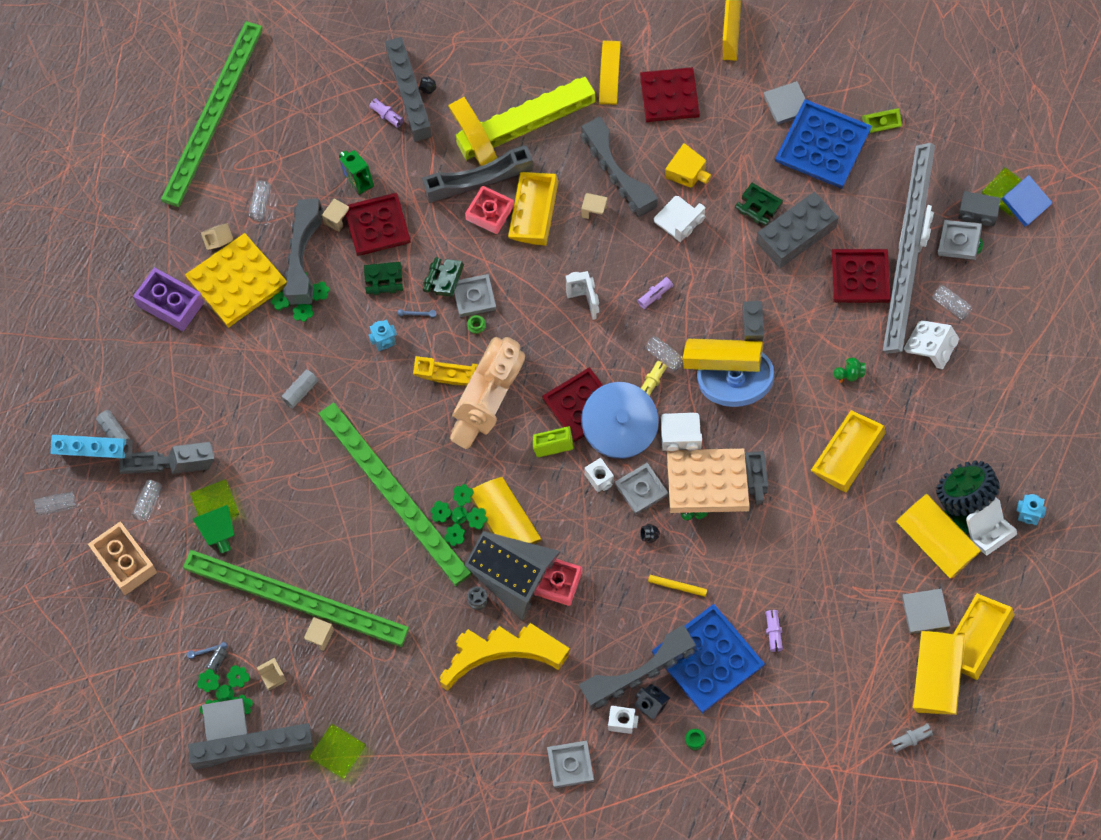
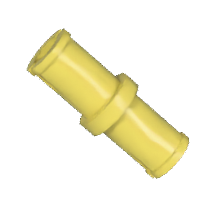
M657 361L652 371L646 375V380L641 387L642 390H647L646 393L649 396L655 386L659 385L660 378L667 369L665 364L659 369L662 363L660 361Z

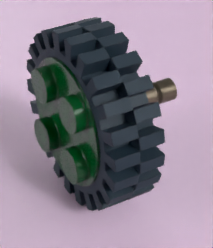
M977 460L973 461L972 464L969 461L965 462L963 467L959 464L957 465L958 468H951V474L945 473L943 475L945 479L941 478L939 480L940 484H937L938 490H936L941 504L946 512H949L951 515L955 514V516H960L961 513L963 516H967L968 511L975 513L977 509L979 511L983 510L982 505L989 506L988 500L994 501V495H998V489H1000V482L992 467L988 463H984V461L978 463Z

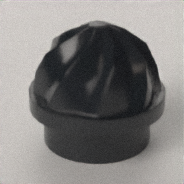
M423 76L418 89L423 91L422 93L431 94L436 90V82L430 76Z
M646 524V526L641 527L640 537L642 541L652 543L659 538L660 532L655 525Z

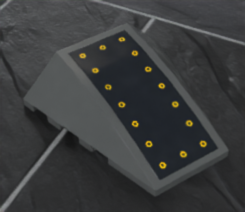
M483 531L464 566L523 621L532 605L530 603L532 596L547 569L552 568L560 551Z

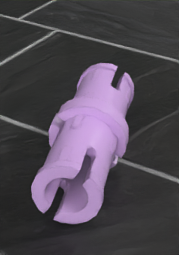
M377 98L373 99L375 103H370L369 108L381 115L383 120H388L396 128L400 127L398 123L403 124L404 118L396 114L390 106H385Z
M665 277L655 287H650L649 291L638 299L637 302L643 309H646L656 299H661V295L673 287L672 282L669 278Z
M771 610L766 611L768 624L766 632L769 635L770 651L776 652L775 644H777L778 651H782V627L779 626L778 610H773V618Z

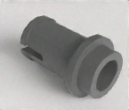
M220 646L213 650L214 654L206 665V668L213 670L215 673L218 672L224 658L228 657V651Z

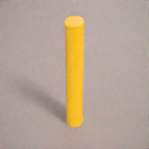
M650 575L648 579L649 583L706 597L707 589L654 575Z

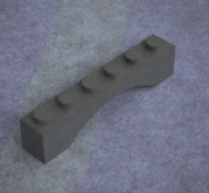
M399 37L385 41L386 53L399 87L414 142L431 138V127L403 39Z
M599 116L581 126L580 137L583 143L588 144L594 158L597 157L601 169L607 171L613 185L616 184L620 196L627 200L631 212H635L640 217L657 208L658 198L649 185L629 177L615 163L609 149V128Z
M527 145L509 150L496 160L475 169L454 173L438 172L422 177L423 189L428 202L432 203L518 176L520 172L533 171V160Z
M319 199L297 200V207L294 208L295 223H292L293 238L290 239L289 270H286L287 285L284 286V297H287L290 305L312 304L314 287L309 277L305 274L303 258L310 237L322 224L323 206Z
M682 625L666 634L664 642L655 656L639 669L618 676L595 675L579 684L592 709L595 707L599 709L605 706L609 699L613 697L617 699L624 695V691L630 687L632 689L637 688L644 679L656 677L660 674L659 671L665 667L667 669L672 668L678 663L679 659L691 657L695 654L694 651L697 650V647L686 627Z
M309 723L191 743L188 744L190 764L196 770L213 767L233 759L251 755L314 749L311 726Z

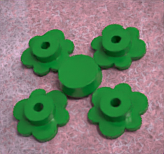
M321 281L318 284H313L314 300L327 299L330 288L326 283ZM284 291L273 296L274 299L271 300V304L274 305L276 310L289 307V301L287 297H284ZM298 304L293 309V318L296 321L301 320L305 322L314 315L310 304Z
M466 484L454 488L455 495H453V500L457 501L459 507L451 511L448 503L436 501L434 507L431 508L432 520L434 522H445L451 516L452 520L456 523L446 529L447 533L444 536L445 541L450 542L451 546L462 544L465 540V530L461 529L459 524L468 520L470 527L482 529L484 523L488 521L484 508L478 509L474 507L472 512L468 513L462 507L472 501L471 497L474 494L473 489L468 488Z
M237 665L232 666L230 672L227 673L229 685H222L220 687L217 682L219 681V676L213 670L208 669L205 673H200L199 680L197 681L198 688L204 689L206 693L211 690H217L216 697L218 700H206L205 704L242 698L245 714H250L253 701L250 698H246L245 695H240L239 698L233 697L234 690L232 688L237 686L242 688L250 680V675L246 673V668H240ZM202 706L200 707L201 714H203Z

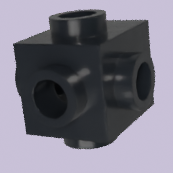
M650 684L648 687H642L636 695L638 700L634 706L654 720L662 713L670 697L662 692L659 687Z

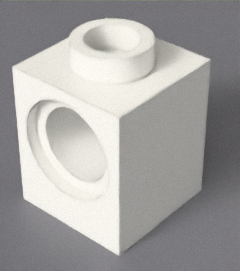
M601 458L585 467V476L597 493L601 490L605 491L613 485L614 475ZM598 474H602L605 477L603 479H597L595 476Z
M611 706L608 731L632 734L633 728H637L638 716H635V709ZM624 716L629 719V722L622 724L618 719Z

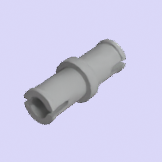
M925 724L913 731L908 730L905 735L891 740V745L900 743V745L893 748L897 753L908 746L917 745V742L933 736L932 730L923 733V731L930 729V726Z

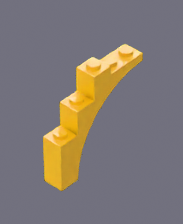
M531 623L527 628L523 627L518 635L520 638L515 637L499 626L496 631L492 630L487 638L488 642L468 629L465 634L461 633L456 643L460 654L456 653L451 661L452 665L450 668L442 672L440 684L443 689L448 691L459 678L471 669L483 663L501 658L518 657L533 659L559 670L569 657L570 648Z

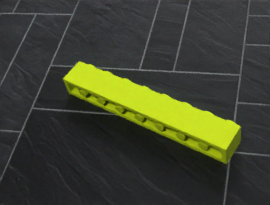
M586 77L577 78L565 86H559L554 91L543 93L534 100H528L516 108L512 107L507 112L494 115L491 119L480 123L493 148L595 103V92ZM463 130L456 134V143L464 158L468 160L475 157V153Z

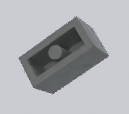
M964 191L958 219L965 222L981 223L985 226H995L1001 198Z
M743 301L742 325L744 341L764 340L762 301Z
M210 442L173 446L168 455L172 474L208 470L214 461V455Z

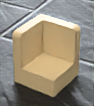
M586 193L581 208V217L589 219L590 212L602 215L604 209L607 208V197Z
M333 199L322 214L323 223L340 232L343 227L342 218L348 212L349 207Z
M228 223L214 226L201 232L207 250L221 247L233 241Z
M314 617L304 638L309 642L319 645L320 650L324 651L334 631L333 626Z
M275 658L257 667L268 691L286 682Z

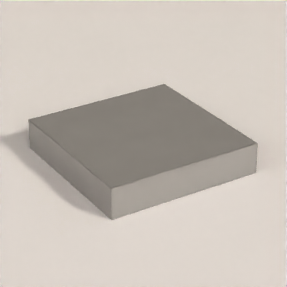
M797 81L766 91L763 94L777 125L794 120L805 99Z
M944 220L938 256L976 260L982 224Z
M489 274L458 281L454 294L459 317L496 310Z
M648 463L615 481V486L635 515L668 496V491Z
M942 589L902 595L910 634L921 633V631L949 629L950 624Z
M242 698L202 705L207 741L248 734Z
M587 741L547 747L554 788L594 782Z

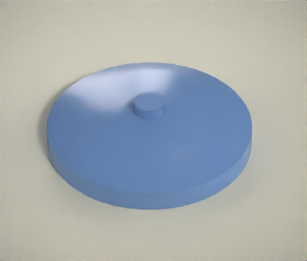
M762 352L760 372L698 369V385L703 395L714 403L730 407L745 406L760 400L770 391L774 382V368L770 359Z
M613 382L598 388L586 401L581 416L582 429L589 444L599 453L615 459L631 458L643 452L652 443L658 429V413L653 400L644 390L630 383Z

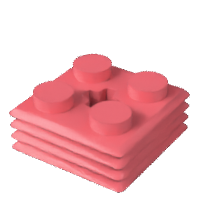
M482 186L465 213L466 220L498 234L514 208V200Z
M556 559L552 568H548L534 595L570 606L582 574V567ZM561 578V582L556 584L554 580Z

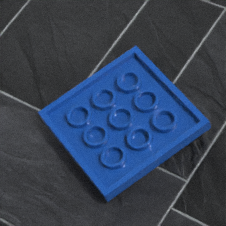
M804 99L775 158V162L843 189L872 126Z
M713 604L685 625L697 647V650L694 651L695 654L687 659L684 657L679 659L675 666L669 669L665 667V670L703 714L763 668L765 663L716 605ZM661 643L659 646L652 650V654L654 656L658 652L663 643Z

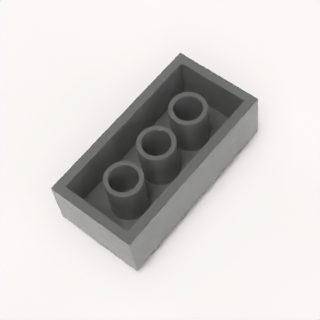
M814 191L757 232L756 243L781 268L837 228L839 217Z

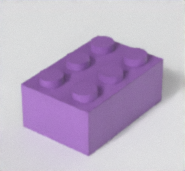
M155 267L133 296L138 307L181 331L186 329L204 304L199 291Z

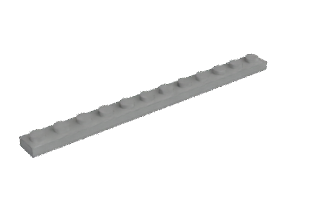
M932 143L917 145L915 149L883 351L887 354L903 351L935 145Z

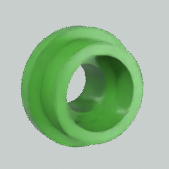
M474 315L468 320L467 328L471 333L479 334L485 330L486 322L483 317ZM474 324H479L480 326H479V327H474L473 325H474Z

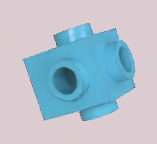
M387 320L377 321L370 326L371 334H368L372 345L375 344L378 351L396 345L394 337L397 335L393 325H389Z
M1025 494L1023 500H1019L1016 511L1019 512L1018 521L1037 525L1040 518L1045 516L1046 507L1043 506L1045 499H1041L1034 494Z

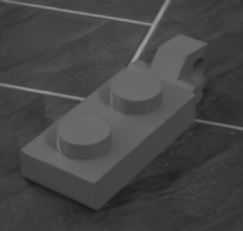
M158 451L132 453V459L120 458L119 462L120 474L151 473L163 471L164 468H171L168 456H164L163 453H158Z
M764 451L745 452L748 491L750 495H754L755 505H763V494H767L768 489Z

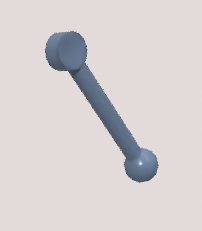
M399 309L397 311L398 316L421 315L429 316L430 318L436 317L435 310L415 312Z
M222 642L218 646L227 649L228 644L226 642ZM217 646L196 652L190 650L187 652V657L193 659L196 655L213 651Z

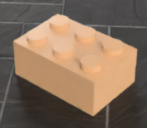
M121 521L88 543L96 558L124 596L157 574L153 564Z

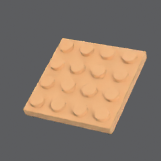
M744 449L667 450L670 513L749 511Z

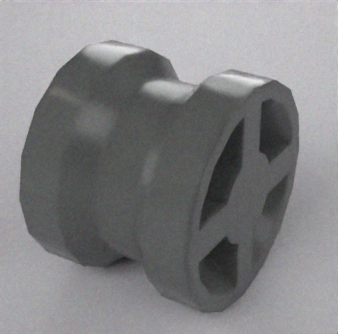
M473 587L469 590L467 596L469 606L474 610L485 608L488 603L486 591L482 587Z

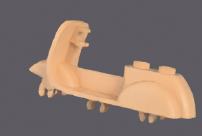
M494 337L491 339L452 414L458 420L451 430L450 439L464 449H468L472 445L479 432L487 435L496 424L497 418L495 414L525 360V353L520 350V344L510 337L503 339Z

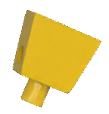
M684 143L665 169L666 179L690 188L698 180L707 184L711 174L705 171L706 160Z

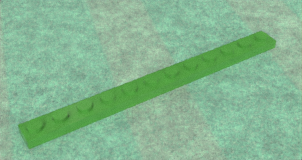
M245 21L161 198L163 203L180 207L263 31L261 25Z
M333 402L319 412L320 418L456 587L470 577L471 572L464 566L463 562L336 404Z
M190 550L183 566L186 571L399 647L403 646L409 632V627L193 550Z

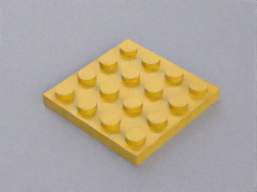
M245 233L185 274L186 279L201 293L202 298L228 328L279 293L287 285L286 279Z

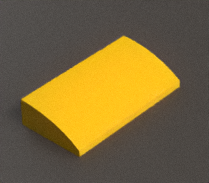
M726 0L723 60L737 61L741 0Z
M520 172L508 234L510 239L547 246L559 182L556 174Z
M687 339L683 353L684 369L760 372L763 341Z
M851 410L812 467L811 472L846 493L885 435L884 425Z
M503 477L490 480L473 488L472 502L476 508H484L486 510L485 516L488 518L486 525L491 533L531 544L541 541L539 534Z
M928 494L919 499L896 521L949 578H954L982 551Z
M978 593L975 595L953 633L965 638L961 673L978 680L1014 617L1012 607Z
M921 631L913 709L917 713L957 715L964 636Z

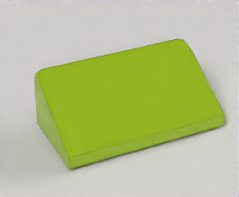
M899 108L862 115L863 122L872 126L870 133L902 126Z
M570 426L533 435V450L537 457L573 449Z

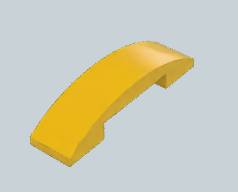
M603 41L599 104L617 105L621 41Z
M465 97L449 104L448 107L470 143L479 165L483 166L496 160L497 156L493 146Z
M415 356L413 375L434 382L467 386L478 364H472V366L434 362L433 358Z

